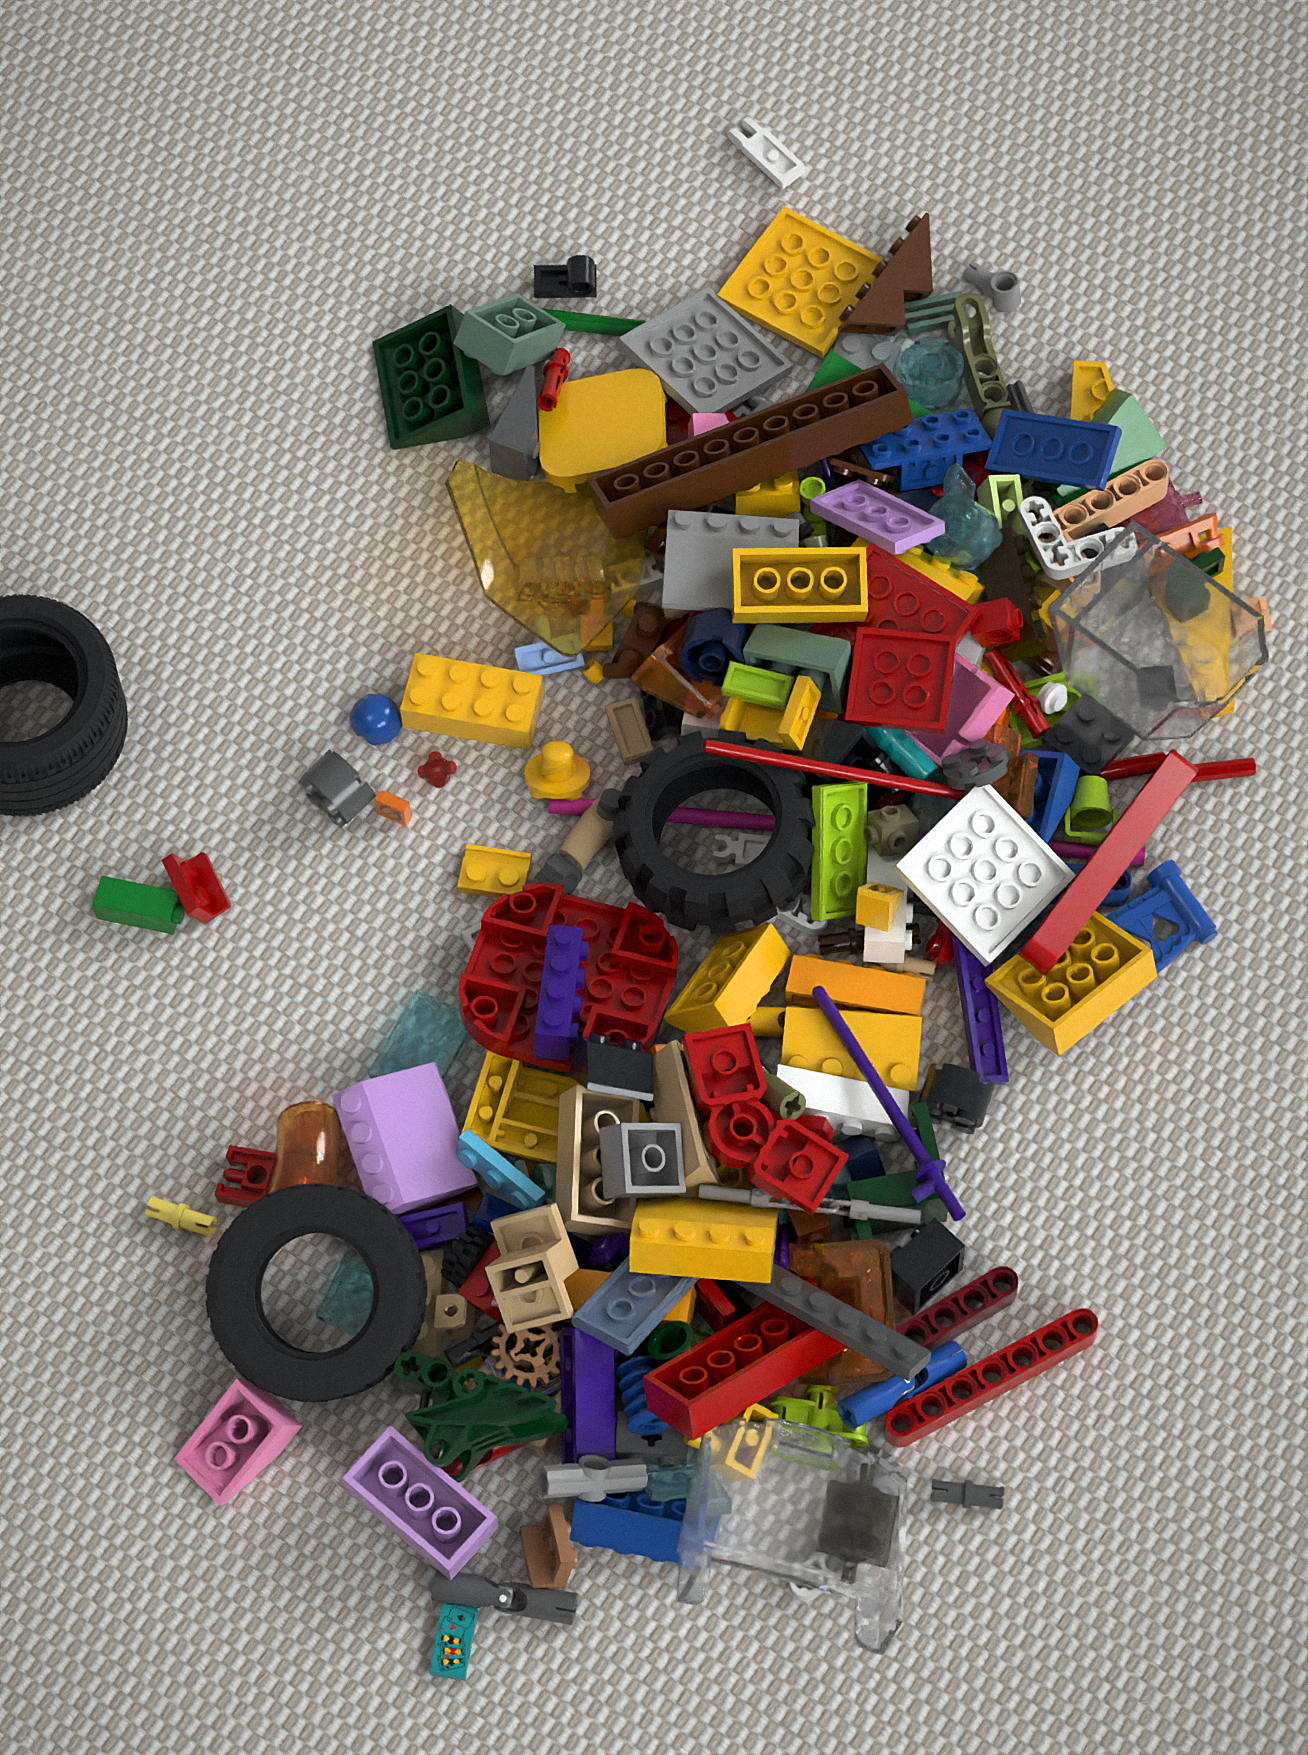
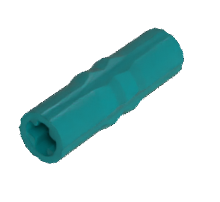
M863 726L878 747L888 754L890 759L910 778L931 781L937 775L940 768L903 730Z

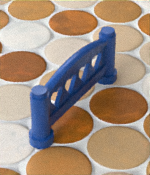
M1174 860L1162 863L1149 873L1146 879L1152 886L1151 890L1105 916V918L1124 931L1150 943L1157 974L1176 959L1191 941H1199L1201 945H1204L1218 934L1215 930L1216 925L1180 877L1182 871ZM1152 915L1175 924L1179 932L1175 935H1168L1167 939L1163 942L1156 941L1153 937ZM1023 946L1014 951L1009 956L1007 961L1011 959L1014 955H1016L1022 949Z

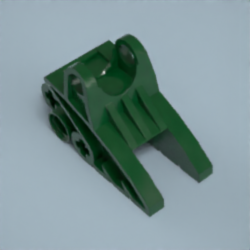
M407 1351L399 1355L395 1361V1373L405 1387L421 1395L418 1410L407 1412L405 1417L425 1441L423 1448L424 1456L430 1464L440 1467L443 1471L445 1466L451 1464L455 1458L462 1461L460 1472L456 1475H449L457 1483L466 1479L488 1450L499 1446H511L541 1440L565 1431L569 1423L565 1415L554 1412L557 1405L554 1398L536 1391H530L528 1388L512 1382L508 1383L506 1380L496 1376L486 1375L485 1372L477 1369L466 1368L457 1373L450 1362L444 1357H430L416 1351ZM474 1378L477 1387L468 1390L464 1382L467 1380L470 1383V1379ZM429 1399H433L432 1406L428 1407ZM435 1444L442 1445L438 1459L433 1458L431 1455Z

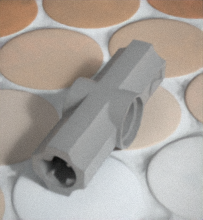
M585 1455L579 1459V1463L542 1466L541 1469H538L537 1482L539 1494L542 1498L577 1496L584 1501L598 1502L605 1499L607 1493L642 1491L644 1487H647L648 1475L646 1464L642 1458L609 1461L602 1456Z

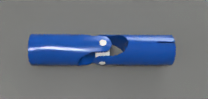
M953 1340L933 1349L930 1362L914 1376L918 1382L917 1389L914 1387V1377L908 1381L893 1372L889 1378L877 1380L840 1400L837 1404V1410L841 1420L848 1428L856 1429L892 1409L900 1397H902L901 1400L914 1397L963 1370L967 1366V1358L964 1351L955 1354L962 1348Z

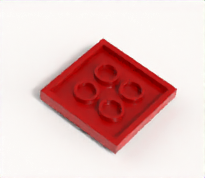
M858 626L845 722L869 727L945 734L958 641L957 636Z

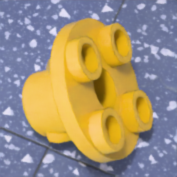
M555 740L545 744L542 748V753L530 759L526 764L524 771L525 783L530 789L531 796L534 798L567 799L573 801L579 799L582 796V791L589 785L590 767L582 757L573 753L571 745L564 741Z

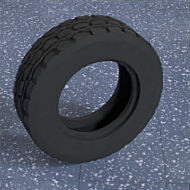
M319 1183L295 1185L271 1192L250 1204L246 1210H243L231 1222L229 1228H226L219 1239L216 1250L213 1251L208 1266L210 1268L209 1275L206 1276L205 1293H207V1300H205L207 1317L210 1318V1328L214 1338L219 1343L220 1350L226 1359L235 1367V1370L245 1379L254 1383L255 1386L278 1397L300 1402H326L359 1394L374 1387L394 1372L396 1359L402 1353L411 1350L421 1331L420 1328L424 1322L427 1307L426 1298H428L426 1271L422 1256L418 1251L419 1248L411 1233L408 1232L406 1226L395 1214L377 1200L347 1187ZM312 1233L330 1234L350 1244L358 1251L367 1264L373 1283L371 1311L361 1330L341 1347L320 1353L301 1350L283 1340L268 1322L261 1299L263 1276L273 1256L293 1239Z

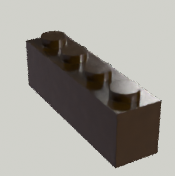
M1009 525L974 538L988 601L1008 598L1016 608L1020 609L1023 617V627L1019 628L1020 640L999 644L1000 651L1011 663L1047 651L1045 638L1049 637V632L1044 619L1040 618L1038 610L1042 608V602L1038 592L1033 590L1032 581L1035 580V573L1031 564L1026 561L1025 554L1029 552L1025 537L1023 534L1018 535Z

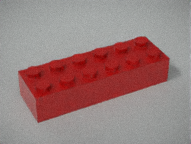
M768 1302L644 1375L647 1409L694 1441L838 1354L848 1346Z

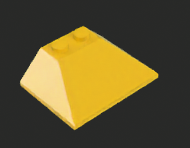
M488 1050L461 1134L470 1129L494 1150L557 1165L559 1095L575 1085L581 1084L573 1078L524 1067L522 1061L506 1058Z

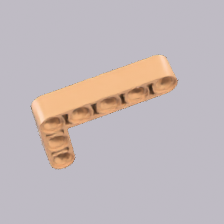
M1158 459L1145 461L1108 481L1104 491L1092 490L1054 510L1053 514L1067 543L1084 537L1103 522L1110 528L1162 500L1168 491L1169 468L1167 464ZM1042 533L1037 537L1043 543H1050L1056 539L1051 533ZM1031 545V551H1032L1033 555H1034V556L1037 558V560L1039 561V559H1038V557H1037V555H1036V553H1035V551H1034V549H1033V547H1032V545ZM1081 551L1080 554L1083 557L1087 558L1086 555ZM1054 552L1053 563L1063 566L1064 563L1058 561L1056 552ZM1097 569L1066 579H1054L1067 597L1076 604H1089L1097 596Z

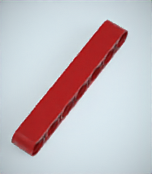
M1087 1308L1075 1309L892 1408L885 1417L884 1436L886 1441L894 1447H906L1087 1349L1096 1339L1099 1322L1096 1314ZM1082 1323L1087 1325L1091 1331L1081 1334L1076 1332L1073 1326ZM1055 1340L1061 1347L1056 1350H1049L1043 1345V1342ZM1017 1356H1024L1031 1363L1027 1366H1018L1013 1362V1359ZM993 1372L1000 1377V1380L995 1383H989L982 1376L985 1373ZM956 1389H965L970 1393V1396L967 1399H958L954 1397L952 1392ZM927 1405H933L940 1410V1413L935 1416H928L923 1413L922 1408ZM898 1421L904 1422L909 1426V1429L906 1432L899 1433L894 1431L891 1425Z

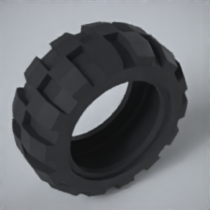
M718 729V738L702 739L701 731L677 737L678 747L665 752L660 746L639 763L642 772L638 777L632 775L626 780L617 800L620 810L613 819L614 844L624 877L630 882L634 895L650 912L663 913L666 916L667 923L688 931H695L697 925L709 926L711 934L736 932L735 924L751 919L754 926H758L778 915L776 906L783 900L788 903L793 902L808 883L807 871L812 868L814 854L812 827L816 826L812 809L810 784L802 771L703 752L704 741L708 739L785 754L783 750L765 739L758 738L755 744H750L746 741L745 732ZM714 789L738 790L752 795L769 808L775 817V826L768 844L753 861L735 871L717 875L690 872L670 861L659 848L663 827L671 813L685 800L701 792Z

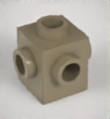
M905 804L885 806L882 809L868 811L867 825L864 827L865 840L868 845L875 849L880 857L893 856L900 852L910 851L918 841L919 820Z

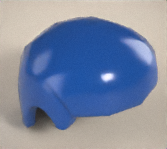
M383 694L365 695L354 704L349 714L351 727L356 735L363 737L371 745L389 743L398 736L402 728L401 714L397 705L392 699Z

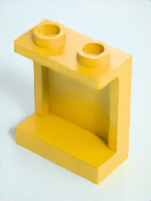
M798 675L785 711L729 697L725 711L720 716L719 728L745 732L746 741L750 744H755L758 738H761L779 749L801 751L822 693L809 676Z

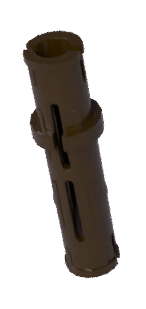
M919 924L906 925V930H912V944H921V937L918 936L920 934ZM848 928L847 932L818 934L820 956L849 951L850 954H858V950H864L865 930L856 931L855 928Z

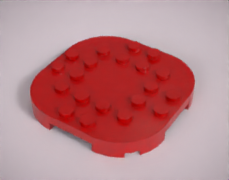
M555 883L523 885L522 891L510 896L504 893L488 907L481 919V929L465 972L461 973L459 981L458 1007L460 1018L467 1032L477 1043L487 1050L506 1058L565 1073L570 1072L576 1044L571 1043L569 1061L534 1058L535 1027L549 925L583 927V941L589 942L587 962L581 961L580 967L585 969L584 989H578L577 995L582 996L580 1016H574L573 1022L578 1023V1035L589 1037L590 1032L608 1035L610 1036V1041L622 1043L623 1038L634 1039L642 1042V1047L647 1051L654 1045L675 985L678 965V947L674 935L671 936L665 929L664 921L658 915L632 902H628L627 908L624 909L565 894L564 885Z

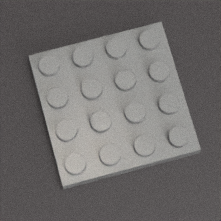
M709 287L618 338L616 345L639 368L650 370L658 376L663 390L691 416L693 413H725L791 374L794 366L793 363Z

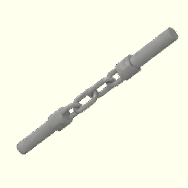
M700 1184L699 1198L750 1204V1207L768 1209V1207L804 1211L795 1204H790V1201L784 1197L781 1198V1203L770 1202L773 1196L760 1188L753 1187L752 1190L706 1184ZM823 1198L821 1203L830 1204L829 1209L818 1207L815 1211L817 1213H834L836 1215L849 1216L850 1219L867 1220V1218L915 1224H920L921 1210L869 1204V1201L854 1199L845 1201ZM839 1205L849 1206V1211L838 1210Z

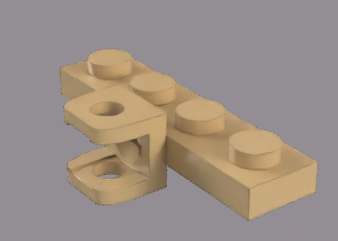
M444 1249L419 1251L426 1271L428 1298H426L427 1307L424 1322L420 1328L421 1331L410 1351H416L430 1357H441L442 1336L445 1339H462L470 1337V1333L476 1330L477 1309L467 1304V1300L462 1295L446 1294L447 1280L441 1274L442 1262L447 1259L445 1256L447 1252Z

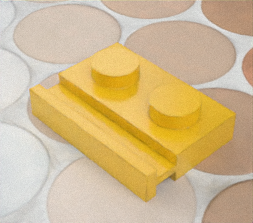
M466 844V851L457 885L458 892L498 898L504 893L510 896L522 891V886L527 885L530 863L532 861L531 853Z

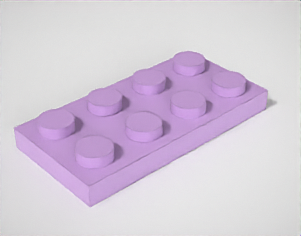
M861 479L810 499L811 512L823 517L826 521L844 528L848 532L866 539L867 542L876 544L891 554H902L907 549L919 544L928 543L933 538L945 534V521Z

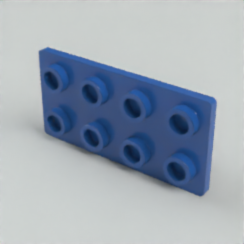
M957 409L953 412L936 415L928 414L924 417L913 418L914 423L904 426L901 430L876 437L871 442L859 444L857 447L871 470L897 466V486L900 491L961 481L963 454L989 450L992 440L972 409Z

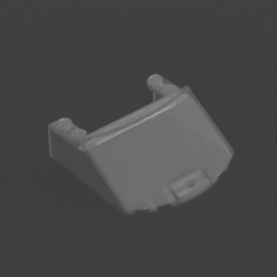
M736 1418L732 1424L715 1427L702 1435L676 1550V1552L680 1553L676 1601L697 1605L705 1600L709 1592L711 1561L855 1599L854 1643L866 1651L883 1655L903 1621L907 1479L898 1471L893 1475L877 1463L880 1457L872 1452H869L868 1456L849 1447L850 1440L810 1425L773 1418H765L763 1423L747 1422L746 1418Z

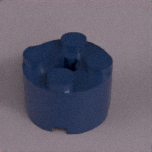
M720 607L714 611L700 613L687 623L680 651V666L685 674L694 681L702 683L704 679L713 681L712 686H722L730 661L746 664L743 649L751 633L744 623H732V612L729 609Z

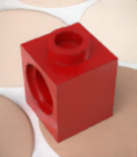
M1008 598L973 604L974 607L980 610L981 614L971 627V636L982 648L1020 640L1019 628L1023 627L1022 613Z

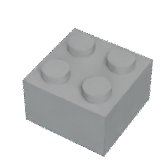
M618 1123L599 1128L604 1198H665L686 1193L681 1123Z

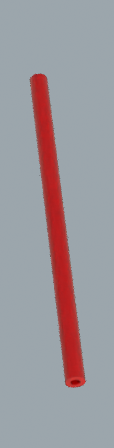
M705 739L703 744V752L958 801L965 796V790L953 789L946 784Z

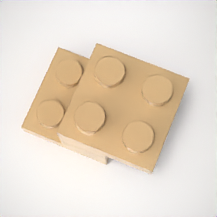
M556 1202L491 1221L490 1224L501 1256L485 1267L508 1334L567 1319L575 1313L563 1280L579 1269Z

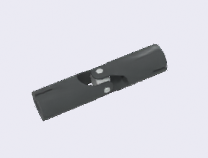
M438 1570L435 1573L431 1596L432 1600L474 1608L492 1605L499 1612L573 1625L577 1610L575 1607L578 1604V1593L551 1588H532L528 1584L512 1581H502L497 1584L484 1576L458 1572L450 1581ZM514 1588L520 1589L526 1594L527 1605L525 1608H511L512 1602L515 1599Z

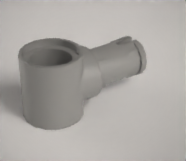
M971 262L970 267L967 266L964 270L963 279L983 289L984 294L993 299L994 307L998 311L1011 312L1021 304L1019 280L1015 273L1011 271L992 273L975 262Z

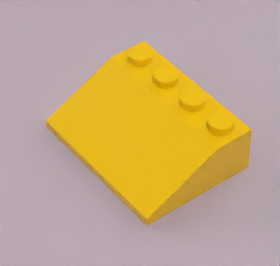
M1094 911L1057 963L1045 976L1017 953L984 979V982L1037 1041L1060 1056L1157 977L1152 949L1097 911Z
M670 1196L665 1198H639L633 1217L630 1237L629 1272L770 1284L779 1208L768 1207L767 1209L750 1207V1204Z

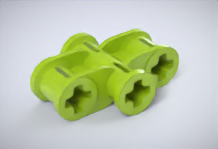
M818 1383L808 1385L806 1392L810 1395L809 1400L777 1396L770 1399L769 1405L773 1408L772 1412L779 1415L770 1437L779 1440L804 1441V1446L800 1448L799 1455L805 1459L814 1461L829 1460L831 1458V1451L828 1450L829 1444L850 1448H864L868 1445V1438L865 1437L867 1423L853 1431L841 1420L837 1410L838 1403H834V1398L838 1396V1389L834 1386ZM820 1401H823L822 1409L819 1410ZM783 1414H786L785 1422L782 1423ZM818 1434V1443L815 1444L816 1435Z

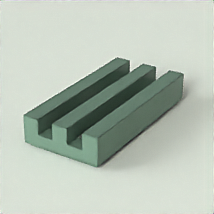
M962 291L905 302V326L908 335L948 327L949 322L954 320V316L941 317V315L953 312L955 300L962 294ZM965 304L962 306V308L965 312L966 317H970L968 311H966ZM929 317V320L912 323V321Z

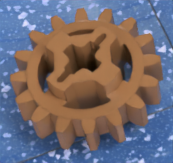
M554 1322L528 1328L540 1332L541 1335L529 1333L527 1329L508 1334L506 1326L500 1324L497 1331L502 1337H493L491 1341L493 1346L498 1347V1349L490 1353L491 1359H499V1362L494 1367L495 1372L504 1370L506 1372L504 1380L508 1382L511 1378L516 1379V1384L522 1386L523 1382H528L530 1390L535 1389L538 1380L544 1386H547L549 1384L548 1374L557 1378L560 1373L558 1367L555 1366V1364L560 1365V1343H558L560 1330L553 1332L551 1328ZM512 1336L515 1347L506 1354V1342ZM524 1345L528 1349L536 1348L533 1357L529 1353L521 1354ZM551 1347V1360L546 1366L542 1355ZM516 1367L528 1369L530 1373L519 1371Z

